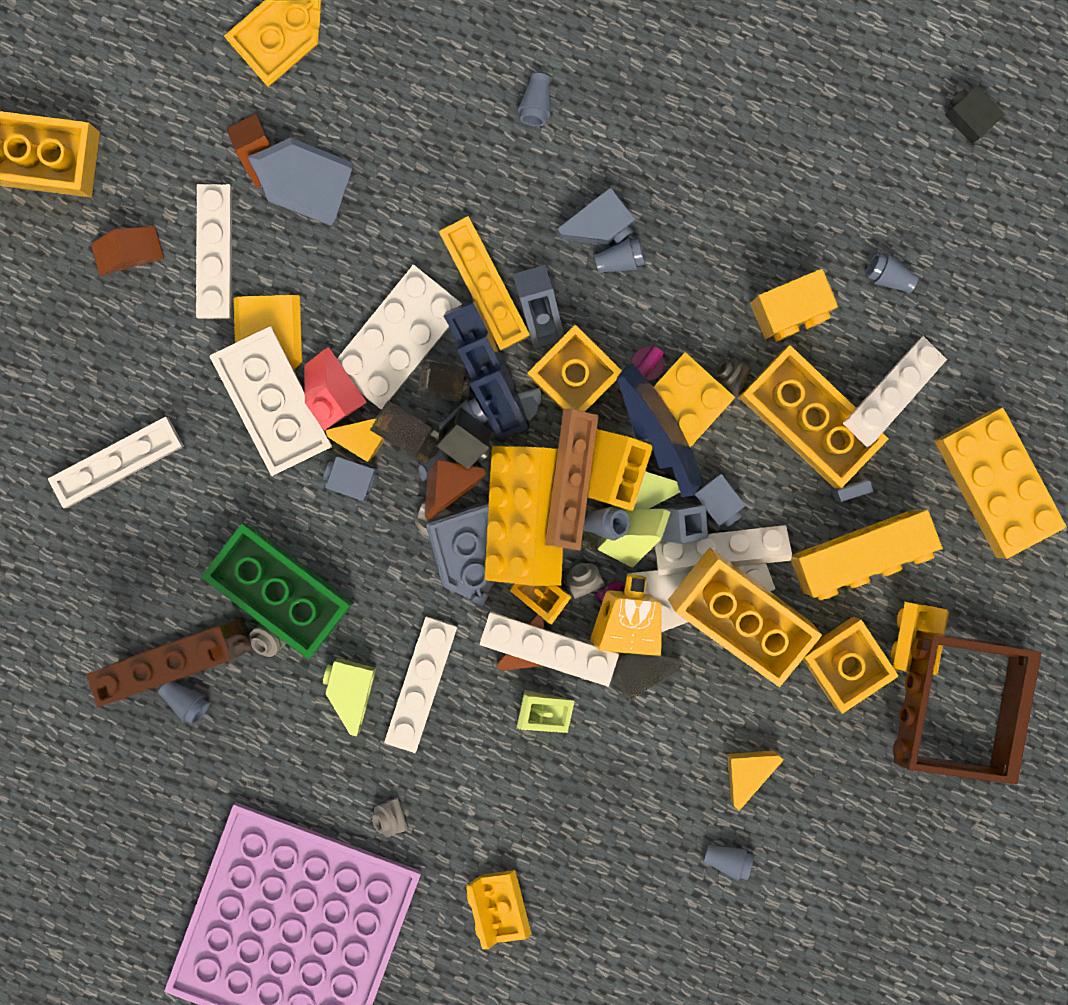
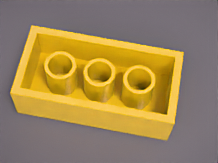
M0 111V186L92 198L100 131L89 122Z
M791 345L784 348L739 395V398L833 488H842L888 440L882 433L873 444L866 447L843 424L856 407Z
M1004 408L992 409L934 440L996 558L1008 559L1067 527Z
M492 446L484 580L531 586L561 585L563 548L545 545L558 449Z
M912 509L792 554L791 564L802 593L813 598L818 597L819 600H824L837 595V588L850 585L851 588H856L869 583V576L882 573L883 576L897 573L902 570L901 564L914 561L915 564L929 561L934 558L933 552L943 548L929 511Z
M709 547L668 599L675 613L778 687L784 683L822 636L810 620L711 547Z

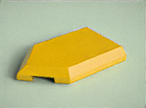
M264 0L226 33L224 37L265 85L269 87L318 45L321 0Z
M300 296L234 297L235 343L272 326L295 371L302 363Z

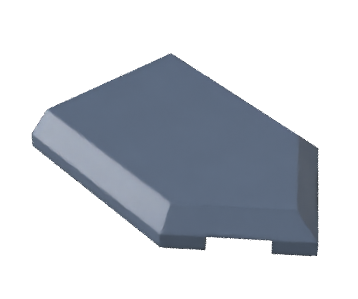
M293 138L286 139L247 157L253 170L256 172L268 202L332 226L353 168L352 162Z
M479 503L431 519L425 523L442 586L470 599L482 607L494 581L484 580L489 503Z

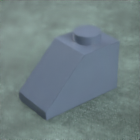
M609 188L557 229V235L563 240L608 245L614 240L618 244L633 233L630 227L634 225L635 218L614 191Z
M545 265L513 274L533 348L558 342L564 336L553 287Z

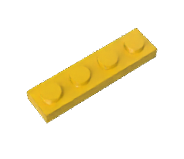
M469 216L440 230L439 233L473 299H476L500 351L529 337L530 334Z

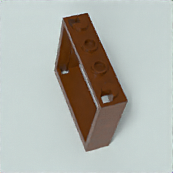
M244 618L227 622L87 673L86 677L97 708L223 664L252 650L250 634Z
M917 630L916 639L911 646L912 661L910 672L905 679L906 694L904 705L899 712L900 727L898 738L893 745V763L912 771L1018 784L1042 652L1020 646ZM938 645L1010 656L990 765L918 756Z

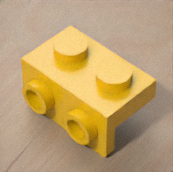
M905 602L904 608L900 609L897 617V626L900 628L898 641L894 642L891 650L894 669L910 671L912 661L911 646L916 639L917 630L945 634L949 615L947 609ZM938 645L933 675L938 674L942 645Z
M515 870L481 875L467 884V901L472 908L475 932L480 939L483 950L490 949L498 942L524 940L532 935Z

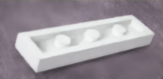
M197 184L196 318L231 319L232 186L229 184Z
M923 336L907 351L843 424L866 447L870 446L947 359Z
M164 417L48 478L62 507L69 508L179 450L184 445L169 417Z
M786 525L708 534L707 539L682 544L659 541L654 546L658 576L690 572L709 547L736 567L791 561L792 558Z
M493 612L489 613L479 644L608 687L619 656L617 652L599 651L592 644Z
M428 616L425 617L384 743L416 753L458 626Z

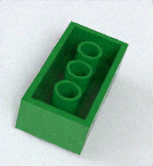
M242 523L201 576L208 584L308 660L315 656L354 604L348 597L250 523Z

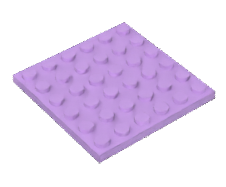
M235 802L164 992L198 1005H373L422 871Z

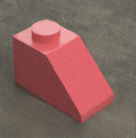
M329 347L304 365L305 404L324 431L367 403Z

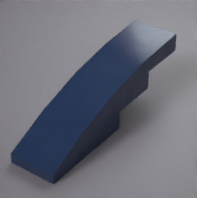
M476 299L446 311L444 318L459 345L457 352L471 377L470 385L499 441L529 429L530 425L512 378Z
M634 364L626 365L617 376V380L636 439L650 438L659 469L672 467L681 497L694 496L703 479L687 440L676 419L654 387Z

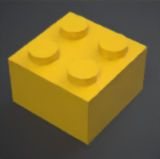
M823 269L760 294L750 303L765 340L774 337L775 342L799 332L798 326L805 324L806 329L825 322L831 318L829 312L838 307Z
M574 325L527 374L562 410L575 409L586 412L613 385L622 370Z
M686 352L654 385V389L676 419L690 447L735 398Z
M854 616L821 637L802 659L834 708L842 714L899 676L863 621Z

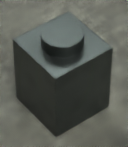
M977 85L969 93L965 89L958 93L949 102L952 109L945 116L973 144L1005 114Z
M460 408L440 429L436 447L469 469L476 461L482 462L492 449L490 445L492 430Z

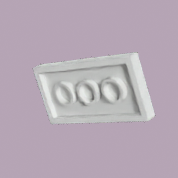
M412 265L337 360L359 392L383 410L449 329L444 318L445 312L462 305V303L415 265Z
M272 326L210 355L271 476L332 447L326 432L305 404V391Z

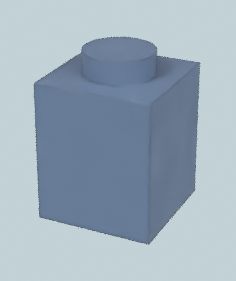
M336 456L334 462L329 461L323 480L328 481L326 488L367 501L377 469Z
M717 474L700 487L693 496L699 504L706 505V514L716 526H720L723 523L726 527L730 526L742 517L740 510L746 506L722 474Z
M679 502L654 507V509H665L670 512L660 541L682 544L708 538L706 505Z

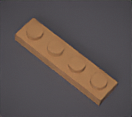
M563 409L545 542L547 546L581 550L599 415L575 409Z

